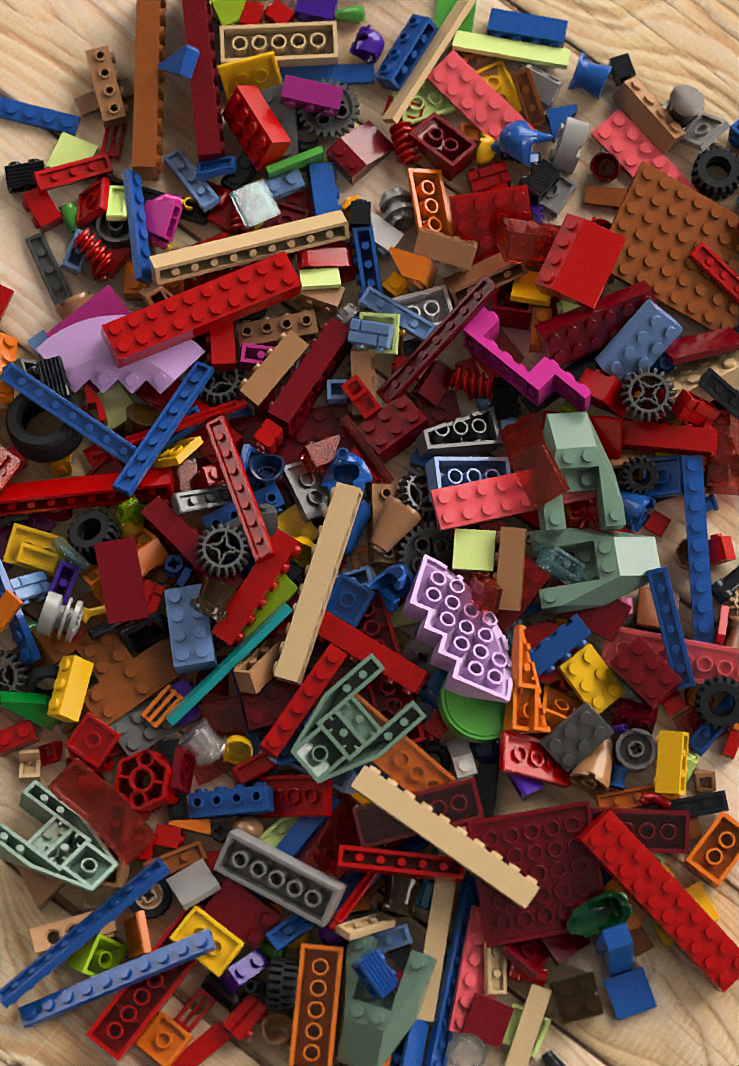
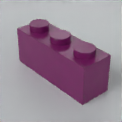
M286 75L280 104L287 108L296 107L303 109L305 112H319L324 116L333 117L338 115L344 88Z

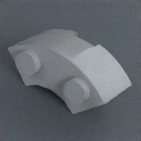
M567 117L564 123H560L557 132L559 138L555 148L551 149L548 160L562 173L572 175L580 159V149L585 145L590 123Z

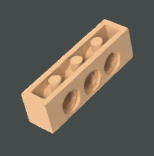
M93 911L29 929L35 953L42 955L54 945L49 942L51 934L58 933L61 939ZM116 920L109 922L99 933L109 938L115 937L114 933L119 932Z

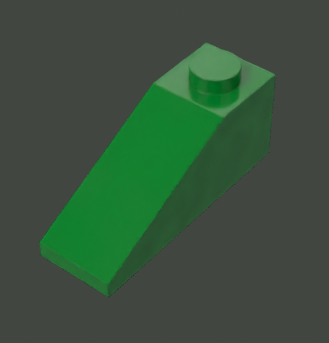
M0 691L1 706L51 731L59 721L47 715L51 696L45 693Z

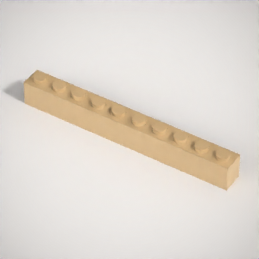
M338 210L150 256L152 274L157 285L263 260L283 251L287 254L350 238L348 221L342 211Z
M337 482L336 486L331 489V502L324 510L323 518L325 520L323 526H319L317 537L319 538L317 544H314L311 550L312 560L305 568L304 574L306 578L298 590L300 597L298 603L295 602L293 605V618L286 627L287 637L285 642L282 641L279 653L281 655L279 661H276L273 667V673L277 680L297 686L302 684L363 496V492L359 487Z
M365 765L351 784V789L519 907L526 909L540 888L536 885L538 881L529 875L526 877L519 873L520 869L514 864L509 863L507 865L501 861L503 857L492 850L490 853L484 849L485 844L476 838L471 840L466 836L468 832L457 826L454 828L449 824L450 820L444 815L440 814L437 816L431 812L433 808L425 802L420 804L414 800L416 796L406 789L404 792L397 788V782L389 777L384 779L380 776L381 771L370 765V767H367Z

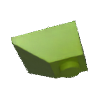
M211 0L212 14L219 28L220 26L240 25L239 22L245 1L249 2V0Z
M98 933L73 953L67 967L93 977L121 965L128 946Z

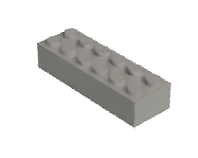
M239 828L229 832L213 868L321 927L331 923V919L347 885Z

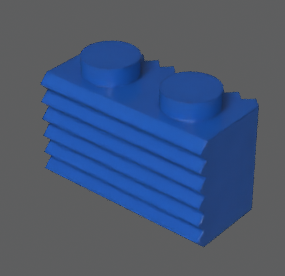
M371 949L351 964V968H353V971L358 975V978L363 982V985L374 1000L383 999L400 983L397 980L398 975L396 971L385 963L386 958L384 954L379 950Z

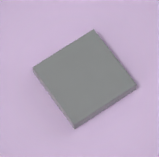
M702 112L683 130L686 134L679 143L703 152L730 125L726 120Z
M561 174L560 180L540 201L538 206H543L544 210L557 217L577 188L578 183Z
M202 858L166 879L184 910L189 909L221 889Z

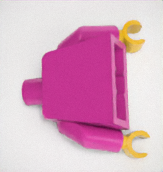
M166 193L145 202L146 229L148 241L152 245L162 250L167 249L169 252L172 247L180 249L177 244L170 245L168 243L173 241L183 207L187 211L193 209V207L186 205L187 201L194 202L192 197L182 199L180 196Z

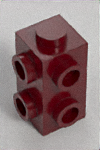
M618 698L617 705L613 704L610 716L613 717L612 725L626 724L629 730L639 728L652 735L659 708L657 707L651 712L643 703L635 702L628 698Z

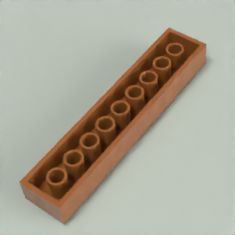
M137 0L132 169L140 174L142 181H159V174H162L161 156H163V144L161 137H163L162 119H164L162 101H164L163 82H165V71L159 69L157 65L165 60L164 46H166V35L164 34V28H166L165 10L167 9V0Z

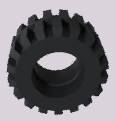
M711 146L709 151L706 149L702 154H698L692 168L691 181L692 184H695V188L700 190V194L707 195L709 199L715 197V200H719L721 196L725 199L728 197V194L731 196L739 185V159H736L737 154L735 152L730 153L731 149L727 148L724 150L723 146H719L718 149H715V146ZM711 166H719L726 171L728 177L723 180L712 179L707 174L706 169Z
M90 509V512H83V515H78L76 520L71 522V528L67 530L69 535L66 536L69 546L81 561L86 564L96 565L97 559L94 543L123 539V532L107 511Z
M715 675L709 680L708 678L704 680V683L699 685L694 700L700 719L706 725H710L714 729L721 728V730H725L726 727L732 728L736 723L739 724V683L725 675L720 677ZM718 691H726L733 698L731 709L722 714L713 712L709 707L710 697Z
M272 958L266 985L267 1010L294 1013L299 960Z

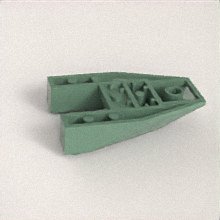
M587 412L547 414L534 471L541 536L561 534L566 530L562 494L595 492L600 531L622 529L626 525L625 511L614 469Z
M566 528L561 534L542 536L540 530L529 532L534 558L575 552L580 583L539 589L543 616L605 606L648 584L646 571L660 567L656 539L653 536L617 531L597 532L594 528H582L581 530L578 528Z
M372 653L323 695L290 751L317 783L380 758L426 717L414 701H410L380 727L354 696L385 669Z
M36 780L21 792L19 806L44 824V826L26 841L0 822V859L92 893L119 865L86 818Z
M367 935L349 942L342 972L338 1010V1062L349 1066H383L418 1018L437 959L411 950L398 991L392 990L383 999L374 1000L363 985V982L358 978V975L353 971V968H351V964L368 950L376 949L379 940Z

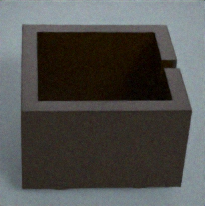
M593 972L551 983L561 1025L604 1014L600 996H595L598 988Z

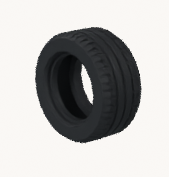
M20 393L8 407L5 419L7 432L18 452L30 461L50 463L61 460L75 451L84 437L65 423H63L59 430L47 436H33L26 432L30 420L46 410ZM71 393V397L65 398L81 409L73 393Z

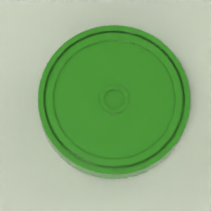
M445 678L438 693V707L442 720L448 729L459 738L472 743H489L499 739L500 731L503 730L506 703L462 697L444 689Z

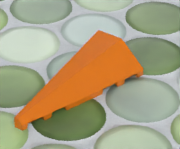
M525 625L514 626L511 653L512 691L510 701L506 703L503 730L517 733H549L550 726H547L544 716L546 709L542 707L539 695L542 692L535 664L531 662L529 654L531 649L530 643L526 642L524 634L526 627Z

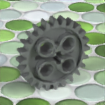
M322 78V83L344 88L341 102H344V104H340L339 111H343L346 114L344 116L327 117L319 112L309 113L301 108H297L299 110L297 111V117H300V124L304 123L303 130L309 129V135L315 132L316 139L323 135L325 141L328 136H331V139L334 140L336 134L341 138L342 132L349 133L348 127L354 129L353 122H358L356 115H360V109H358L360 103L356 101L357 94L352 95L353 88L347 90V83L341 86L339 79L336 83H333V79L330 78L329 83H326L325 79ZM320 119L328 120L325 124H321L318 121Z
M421 522V528L419 525H416L414 531L410 530L408 532L409 535L402 538L404 543L398 542V545L402 548L396 551V553L401 554V557L397 558L396 561L404 564L415 578L418 571L414 565L416 560L419 559L421 563L424 554L430 553V557L447 565V569L452 571L454 540H451L453 538L451 536L452 533L447 534L449 529L439 531L438 524L435 526L433 522H429L428 525ZM421 539L423 544L422 547L418 549L417 542ZM440 541L441 549L437 551L436 544Z

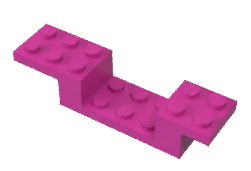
M483 307L463 329V347L537 407L555 391L580 412H588L590 410L591 393L589 388L575 381L574 376L567 371L564 372L553 359L549 360L544 356L528 372V369L523 364H517L508 352H503L498 348L495 341L499 338V317L495 312H489Z

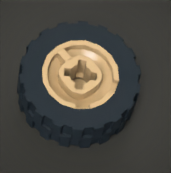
M163 878L158 881L147 893L134 901L129 907L131 911L135 913L144 910L145 917L148 920L163 916L170 908L173 895L166 879Z

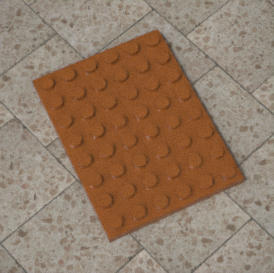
M642 161L609 228L610 231L626 238L610 276L628 286L645 280L653 289L656 302L708 331L725 327L733 329L739 322V305L687 256L699 242L703 241L739 276V233L737 228L739 215Z

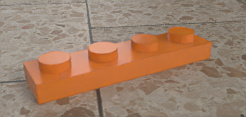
M0 332V376L3 373L2 367L16 360L18 342L17 338ZM0 380V402L10 405L13 402L14 388L7 386L5 382Z

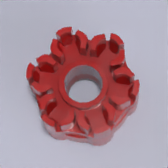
M143 749L119 761L114 791L124 801L129 803L133 809L155 813V810H159L163 804L175 805L179 800V797L174 796V794L178 795L179 793L169 787L172 765L169 764L167 758H164L165 755ZM149 773L151 782L148 787L144 788L143 779Z

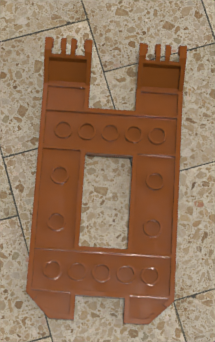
M196 528L201 536L204 537L203 531L206 529ZM164 562L162 565L148 571V574L142 579H147L168 589L176 584L179 577L170 578L166 575ZM171 564L172 569L175 570V564ZM192 576L186 586L200 583ZM91 591L78 599L84 602L83 607L86 608L104 605L96 599ZM78 600L73 603L72 608L75 609ZM106 613L92 616L88 619L87 623L81 620L79 629L70 643L65 642L67 634L65 631L59 640L57 639L58 629L54 628L51 635L46 636L37 633V628H35L31 633L42 659L28 666V670L23 672V674L27 675L34 668L41 665L51 664L57 666L62 660V656H70L77 652L81 658L94 663L92 674L99 683L87 690L79 721L65 726L62 732L65 735L75 729L88 711L110 725L160 692L168 684L170 685L184 675H178L173 667L170 636L155 643L133 658L115 632L112 634L107 633L92 641L87 629L102 623L107 618ZM212 618L214 628L217 622ZM220 639L215 644L216 652L228 644ZM18 647L11 650L12 655H20ZM59 720V721L57 722V725L62 724L63 721H60V720Z

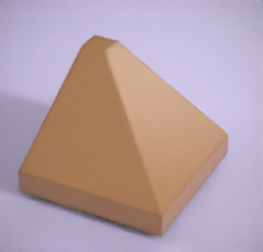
M694 769L695 792L716 791L715 771Z

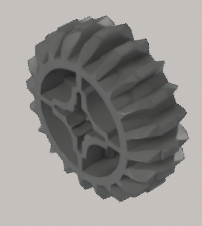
M236 363L234 371H215L208 381L210 390L204 387L198 397L204 400L207 405L212 403V407L235 399L238 400V397H241L238 395L240 390L238 386L245 378L244 370L239 369V363ZM229 374H231L235 378L234 384H232L230 380H228Z
M646 367L645 373H643L641 368H638V376L635 372H631L632 379L628 377L625 379L628 385H622V389L627 391L621 393V397L627 398L622 401V405L629 404L626 412L633 409L634 411L631 415L633 418L637 413L640 414L639 421L643 420V416H647L646 420L650 422L652 415L657 421L659 419L658 413L665 417L664 409L671 411L672 408L668 404H674L675 402L670 397L675 396L676 392L669 391L675 385H667L671 378L666 377L663 379L664 371L657 375V368H654L653 373H650L649 367ZM651 379L658 383L649 386L641 380ZM637 384L640 395L633 401L631 391L633 386ZM663 388L665 399L660 405L656 393ZM646 390L648 392L653 391L651 398H643ZM648 403L655 409H643L638 405Z
M421 467L416 470H410L398 482L397 485L399 487L395 492L399 495L396 498L401 500V503L405 506L409 505L416 510L424 522L436 519L433 503H430L426 468L423 471ZM419 481V482H423L424 484H423V485H419V484H414V483H412V482ZM421 505H431L433 508H423Z
M219 523L217 529L211 525L209 528L210 532L204 530V537H198L200 543L195 544L197 549L195 556L200 557L197 559V563L203 564V571L209 568V576L213 572H216V578L220 577V573L224 574V578H228L229 572L232 576H236V570L239 572L243 571L241 565L247 566L248 561L246 559L250 558V553L247 551L250 550V546L246 545L248 543L247 538H242L244 535L243 531L236 533V526L230 530L229 524L222 528L221 523ZM222 537L220 542L209 544L213 539ZM228 538L238 545L239 550L229 545ZM225 543V554H223L221 559L220 550L221 548H223V544ZM206 552H210V555H214L217 558V564L209 559ZM237 557L234 562L223 565L226 559Z
M0 650V661L6 662L4 666L0 667V674H3L1 677L4 680L0 681V689L2 686L10 688L7 692H23L21 687L28 686L23 681L29 678L23 672H26L28 669L27 667H21L24 661L18 660L19 656L17 654L12 655L11 651L4 652V650ZM12 671L14 672V681L11 678Z

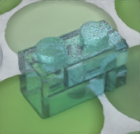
M556 545L542 547L535 562V565L565 584L578 583L586 567L584 563Z

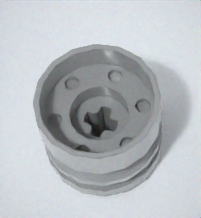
M49 591L36 632L50 636L55 628L58 629L57 639L60 640L65 631L67 632L65 642L70 643L79 629L83 616L84 602L78 600L74 609L72 608L74 598H70L65 606L62 605L63 595Z

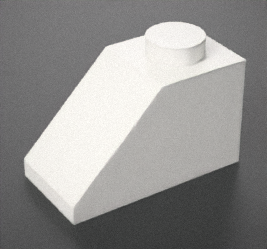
M372 212L370 222L373 227L376 252L382 257L387 256L390 259L392 256L389 248L398 249L404 242V234Z
M459 738L446 742L456 779L477 777V769L468 741Z

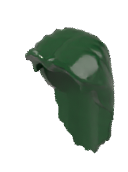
M613 890L605 891L582 903L580 907L572 911L571 919L566 922L567 930L570 934H578L584 938L598 935L602 930L627 922L633 910L628 904V898L624 893Z

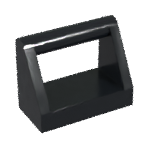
M156 612L150 614L149 618L141 619L119 631L121 637L137 653L170 636L168 618Z
M212 972L206 976L201 984V987L230 1013L248 994L246 991L240 997L235 992L230 994L223 982Z

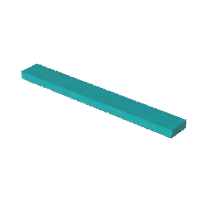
M283 602L165 716L167 721L172 726L175 725L292 612V609Z

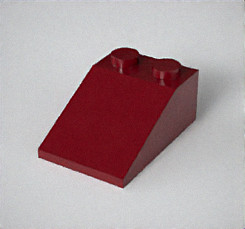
M435 112L408 133V137L435 170H441L442 176L449 181L476 160L478 144Z
M369 120L332 144L326 150V159L332 162V165L353 186L395 149L393 144Z
M514 280L499 286L500 290L493 296L491 310L499 317V327L529 331L533 304L510 301Z
M226 877L220 885L221 889L212 895L203 907V910L238 938L257 950L266 938L265 934L272 930L281 918V914L277 908L248 888Z

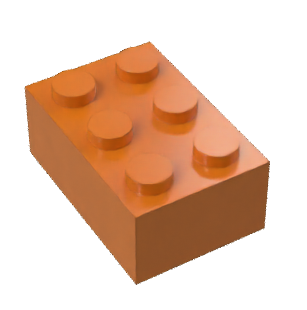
M722 811L684 860L683 864L717 888L739 860V823Z

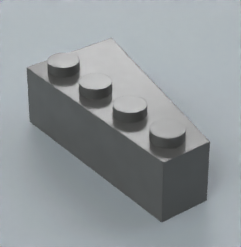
M284 83L260 91L291 140L281 161L300 154L297 108H287L280 104Z
M493 406L480 412H474L469 416L457 418L449 423L425 429L415 440L419 458L494 452L502 443Z

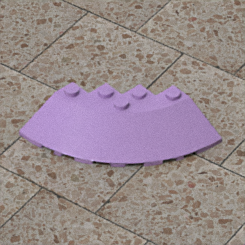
M125 315L100 316L74 323L55 333L36 348L44 359L61 356L68 385L74 393L79 392L91 380L102 393H107L120 381L133 394L148 381L160 394H163L206 352L194 340L190 339L118 369L101 335V329L103 324Z
M424 554L402 615L420 622L416 640L433 646L434 650L430 664L448 671L444 689L462 697L509 703L513 678H511L512 661L509 659V646L506 637L502 635L497 624L498 619L482 601L484 598L474 587L470 588L463 581L464 578L461 575H455L447 569V565Z

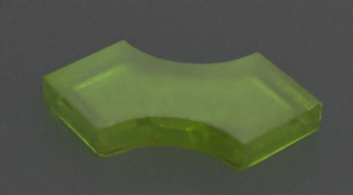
M133 496L119 505L117 519L121 523L129 520L134 526L140 524L141 511L150 502H139Z

